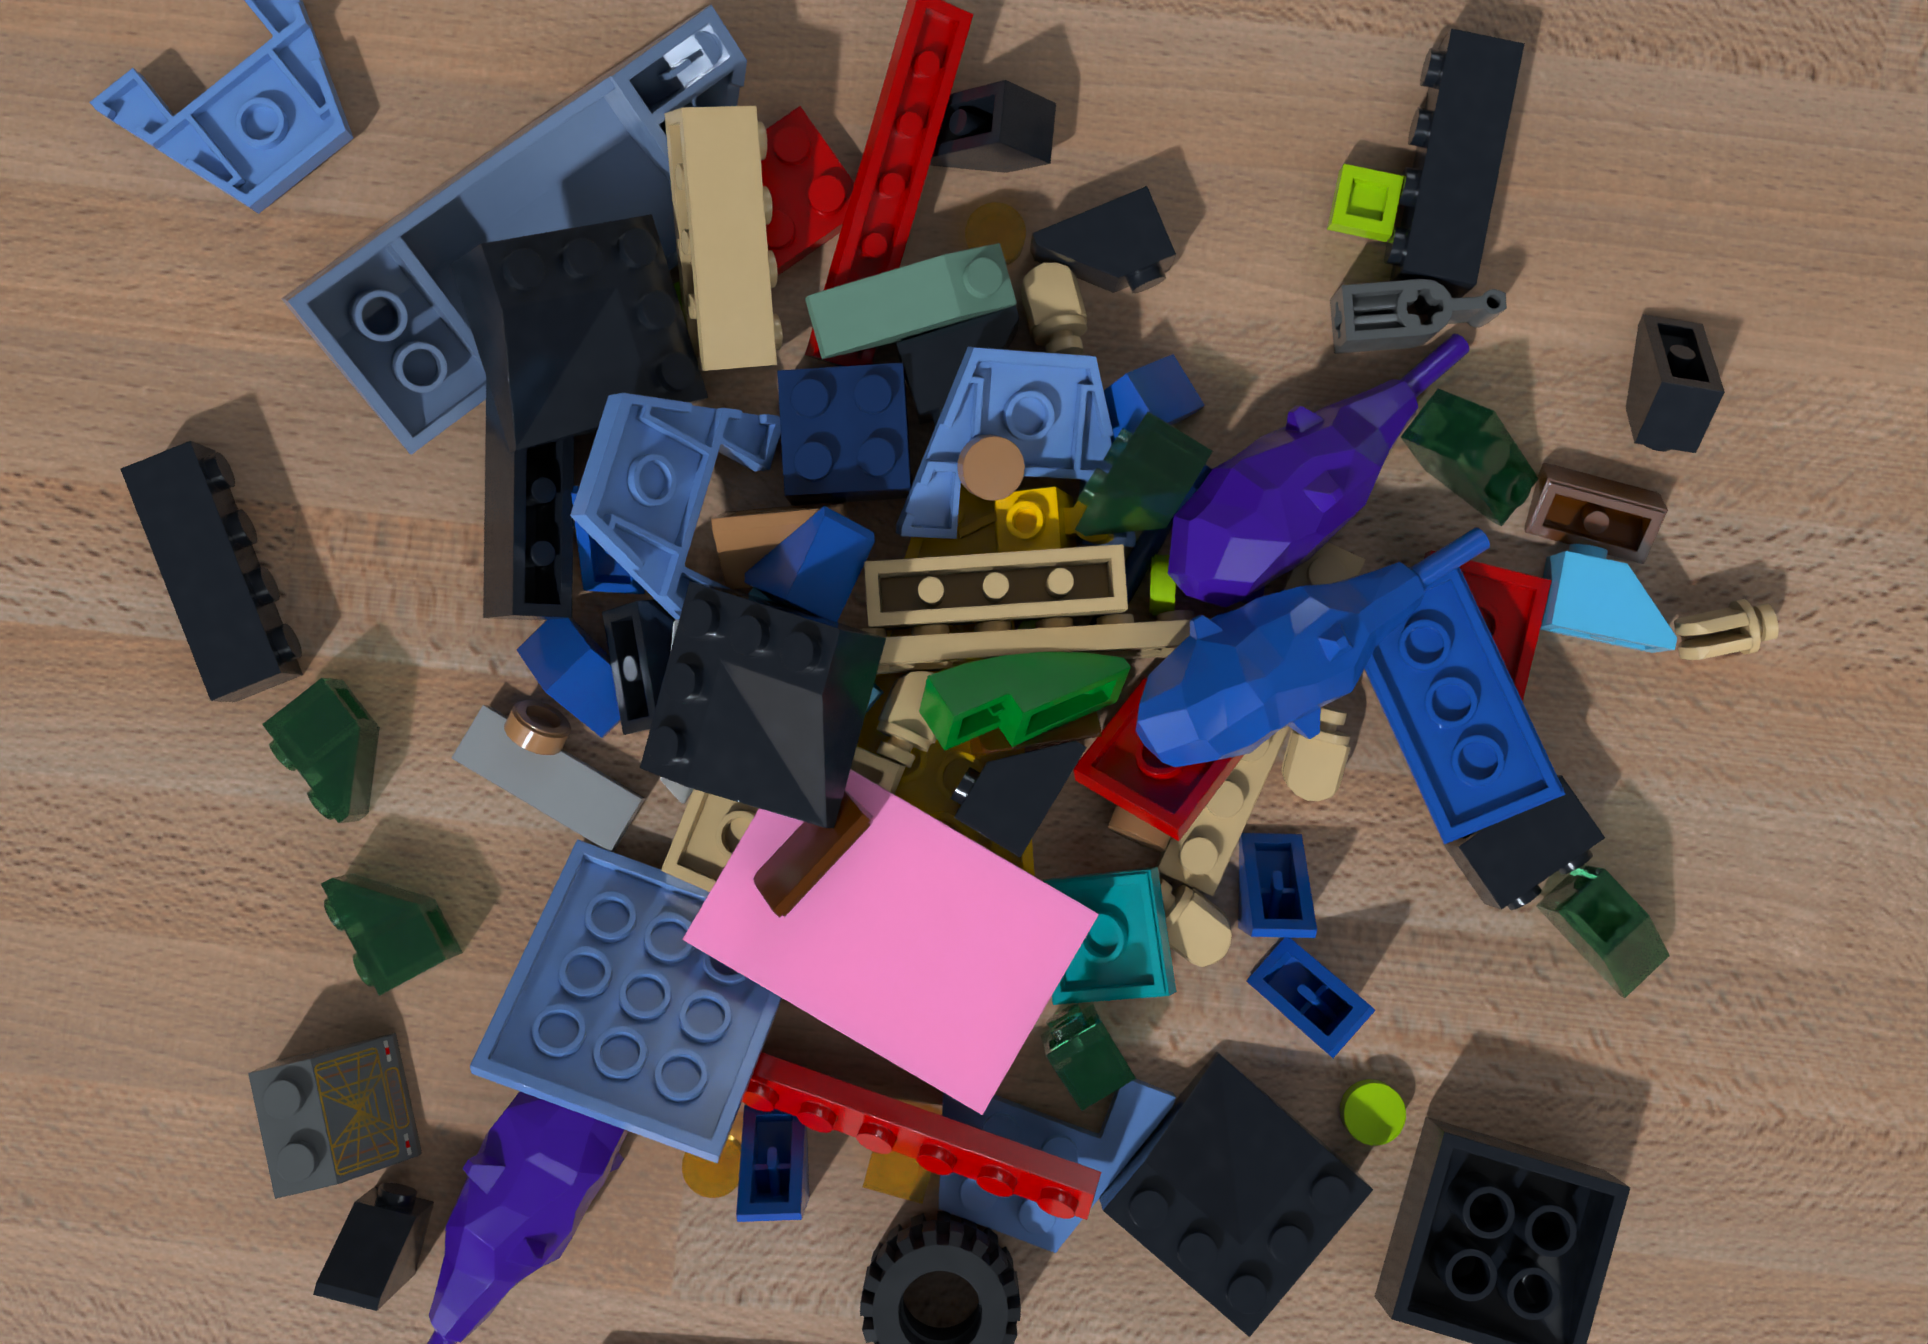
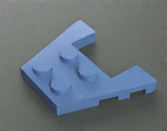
M244 0L273 37L176 115L169 109L144 76L134 68L90 101V104L106 118L259 214L354 138L303 0Z
M967 347L897 521L896 533L903 537L957 539L961 487L957 471L958 458L962 449L969 441L981 435L991 434L1006 438L1019 448L1025 464L1024 476L1080 479L1079 500L1090 494L1104 495L1111 500L1110 508L1096 509L1089 515L1088 525L1091 530L1110 529L1114 532V539L1105 544H1092L1077 536L1076 542L1082 545L1123 544V546L1135 547L1136 536L1134 526L1128 521L1123 498L1126 490L1122 472L1117 471L1110 439L1113 431L1096 356Z
M629 393L608 395L570 516L675 620H679L689 581L730 589L685 567V561L718 452L754 472L770 470L781 434L780 417L770 414L742 413V410L730 408L715 409L694 406L689 402Z
M1121 1073L1099 1133L1092 1132L997 1095L993 1096L983 1115L943 1092L942 1116L1102 1172L1092 1204L1093 1207L1173 1107L1176 1096L1173 1092ZM953 1172L950 1175H940V1210L1054 1253L1058 1251L1082 1221V1218L1076 1216L1070 1219L1052 1216L1043 1211L1037 1202L1015 1194L1009 1197L993 1195L983 1190L976 1180Z

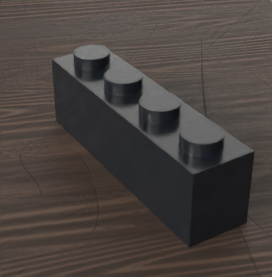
M1451 28L1438 49H1429L1420 78V86L1428 87L1425 108H1417L1408 137V145L1417 146L1413 167H1406L1402 173L1404 179L1398 204L1405 207L1401 227L1394 226L1392 236L1389 238L1385 250L1384 263L1393 265L1389 282L1417 279L1434 280L1446 288L1451 298H1462L1476 286L1525 43Z
M487 378L483 618L539 621L572 618L573 518L570 514L573 508L571 492L574 486V437L511 453Z
M188 441L121 468L123 478L210 701L237 702L302 676L303 673L297 661L302 656L301 645L293 629L288 624H283L275 604L280 598L278 586L270 571L259 564L252 546L257 543L256 530L249 516L242 509L238 510L230 490L231 487L235 486V478L225 457L213 449Z

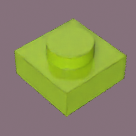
M1343 164L1338 173L1327 230L1387 242L1392 236L1404 176Z

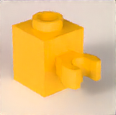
M1058 487L1015 491L1004 499L995 500L999 553L1077 547V536L1092 544H1105L1114 539V532L1110 529L1091 530L1088 525L1089 515L1094 510L1111 507V500L1104 495L1090 494L1084 496L1074 506L1072 496Z

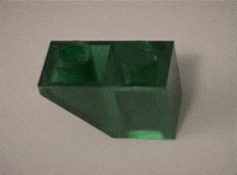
M1439 388L1401 435L1404 443L1426 472L1499 526H1503L1515 509L1526 501L1531 488L1539 479L1494 410Z
M1147 412L1134 433L1123 427L1104 458V461L1112 465L1110 471L1107 473L1097 467L1085 485L1078 501L1086 505L1087 509L1075 530L1084 536L1166 528L1213 451L1150 412Z
M321 678L262 725L274 739L269 743V746L275 757L287 769L291 771L298 770L311 787L307 795L320 814L329 820L335 818L338 823L360 821L369 814L380 727L343 680Z
M1589 865L1581 866L1565 877L1536 905L1544 916L1621 997L1626 998L1670 956L1648 913L1604 868Z
M356 874L333 877L321 883L327 895V898L324 899V908L330 921L339 931L346 932L356 951L353 954V963L358 975L367 986H374L379 996L410 982L463 953L434 898Z
M1078 1003L1070 1005L1046 1021L1050 1030L1040 1035L1045 1055L1081 1111L1136 1079L1131 1067L1094 1004L1083 1010Z

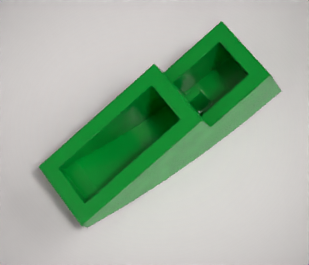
M1034 652L1003 655L969 662L927 676L919 712L944 751L997 728L1001 730L1011 747H1014L1116 703L1131 667L1124 657L1084 652Z

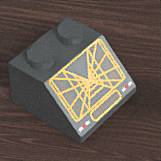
M396 1033L276 1060L248 1073L275 1199L337 1185L422 1154Z

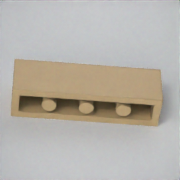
M683 107L664 113L682 313L696 355L698 369L708 371L777 365L776 351L781 349L783 334L779 316L773 313L771 288L776 286L778 271L775 255L771 250H768L766 225L771 222L773 208L770 191L762 183L761 160H764L767 154V134L764 124L757 120V107Z
M1123 544L864 562L869 628L892 630L930 624L951 626L978 624L988 621L1011 622L1053 617L1100 616L1121 614L1128 609Z

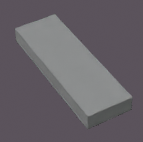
M483 705L451 758L603 849L614 852L646 798L563 749L556 755H540L520 747L507 736L504 730V724L508 717L489 705Z

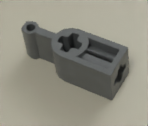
M1427 279L1342 285L1330 299L1334 354L1418 347L1428 342L1447 324L1468 323L1474 328H1480L1507 309L1506 293L1492 289L1478 297L1451 299L1450 293L1443 285L1434 280ZM1412 304H1415L1417 313L1427 314L1428 320L1422 325L1418 315L1408 314L1407 309Z

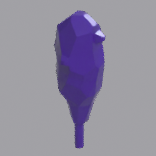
M1452 334L1400 380L1391 379L1370 390L1325 406L1314 413L1303 406H1294L1288 412L1286 426L1259 437L1237 455L1213 468L1200 488L1174 515L1168 575L1185 595L1221 607H1228L1240 601L1247 604L1256 598L1262 597L1267 584L1308 561L1366 505L1387 456L1402 432L1416 415L1418 409L1416 398L1469 352L1467 341L1459 334Z
M519 1092L486 1134L478 1154L469 1158L463 1167L468 1176L446 1224L445 1255L429 1312L434 1332L427 1344H456L457 1342H462L491 1315L514 1286L537 1269L562 1256L590 1203L605 1183L609 1173L618 1169L624 1158L619 1151L627 1136V1130L523 1092Z

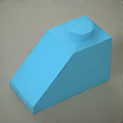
M1570 544L1568 551L1546 557L1542 578L1552 580L1540 630L1650 653L1675 650L1677 636L1628 563L1606 559L1608 550L1584 544Z

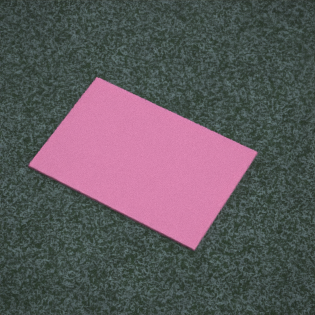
M850 769L845 790L873 815V823L785 917L782 915L779 918L771 910L757 889L753 878L759 869L804 821L759 808L682 940L983 1115L1099 914Z

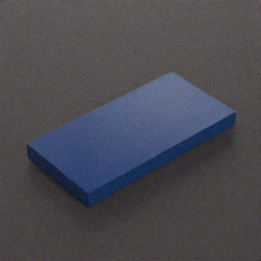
M1460 567L1424 588L1425 594L1421 604L1375 647L1364 668L1443 844L1565 795L1564 789Z

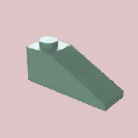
M1000 243L944 254L817 292L805 298L822 359L901 342L1017 304Z

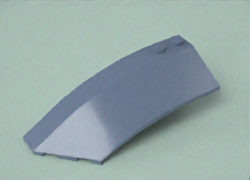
M713 6L705 7L486 153L281 299L407 452L412 455L486 400V374L450 264L481 243L652 214L668 268L671 270L678 265L664 113L683 107L737 106L740 87H744L747 59Z

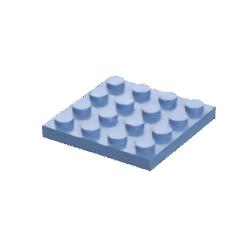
M577 839L470 1064L472 1074L718 1164L782 998L682 940L710 892L662 872L661 869Z

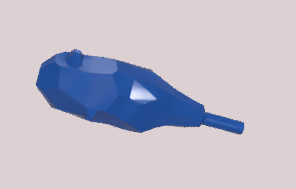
M1475 527L1412 567L1397 562L1335 583L1299 586L1262 596L1237 610L1217 615L1210 620L1204 615L1196 616L1190 620V635L1148 676L1139 703L1136 732L1142 743L1162 763L1173 767H1181L1250 754L1277 731L1286 726H1289L1307 739L1315 737L1320 733L1321 707L1353 692L1375 647L1421 604L1425 594L1424 588L1489 549L1490 542L1488 537L1480 528Z

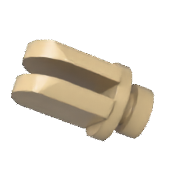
M1056 262L1042 263L1032 268L1025 275L1021 287L1022 305L1030 336L1033 337L1036 345L1046 346V352L1081 355L1084 348L1080 336L1087 331L1088 327L1087 314L1075 274L1068 266Z
M1746 599L1732 601L1729 608L1685 616L1673 621L1675 633L1682 636L1702 635L1731 629V631L1679 643V656L1681 659L1686 660L1706 659L1739 651L1744 655L1755 653L1760 648V642L1776 639L1779 632L1777 617L1772 606L1766 603L1752 607Z
M927 671L910 672L903 674L894 681L878 717L880 722L877 726L879 732L890 738L888 743L881 741L876 754L911 768L915 759V755L910 753L912 748L928 752L932 743L935 744L936 737L919 712L927 676L935 673Z
M1322 706L1320 733L1311 739H1307L1295 730H1291L1281 772L1285 783L1297 796L1307 801H1321L1331 798L1340 788L1351 748L1349 746L1351 736L1336 729L1337 725H1344L1346 712Z
M1161 878L1160 884L1170 947L1187 961L1200 967H1205L1219 961L1225 956L1231 944L1232 932L1226 913L1193 887L1189 889L1183 884L1171 893L1172 886Z

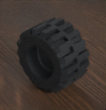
M937 1211V1220L926 1221L924 1213L911 1217L910 1226L905 1229L898 1224L889 1231L885 1244L879 1242L872 1254L871 1264L867 1266L860 1302V1316H864L862 1332L866 1343L1014 1344L1017 1338V1321H1020L1021 1304L1017 1271H1014L1013 1258L1007 1247L1001 1249L998 1245V1235L987 1227L982 1232L977 1229L975 1222L962 1218L961 1222L950 1220L951 1213L946 1211ZM934 1271H947L966 1279L976 1290L979 1301L974 1312L963 1322L951 1327L937 1328L920 1322L909 1312L903 1300L906 1288L921 1275Z

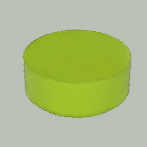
M1155 554V557L1151 559L1149 613H1152V616L1175 611L1176 583L1168 575L1170 555Z
M1365 1079L1354 1083L1344 1093L1340 1102V1117L1346 1130L1355 1139L1367 1145L1379 1146L1391 1142L1401 1133L1406 1121V1109L1400 1095L1389 1085L1379 1080Z

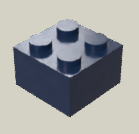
M903 363L777 370L784 496L791 505L907 498L912 486L906 380Z

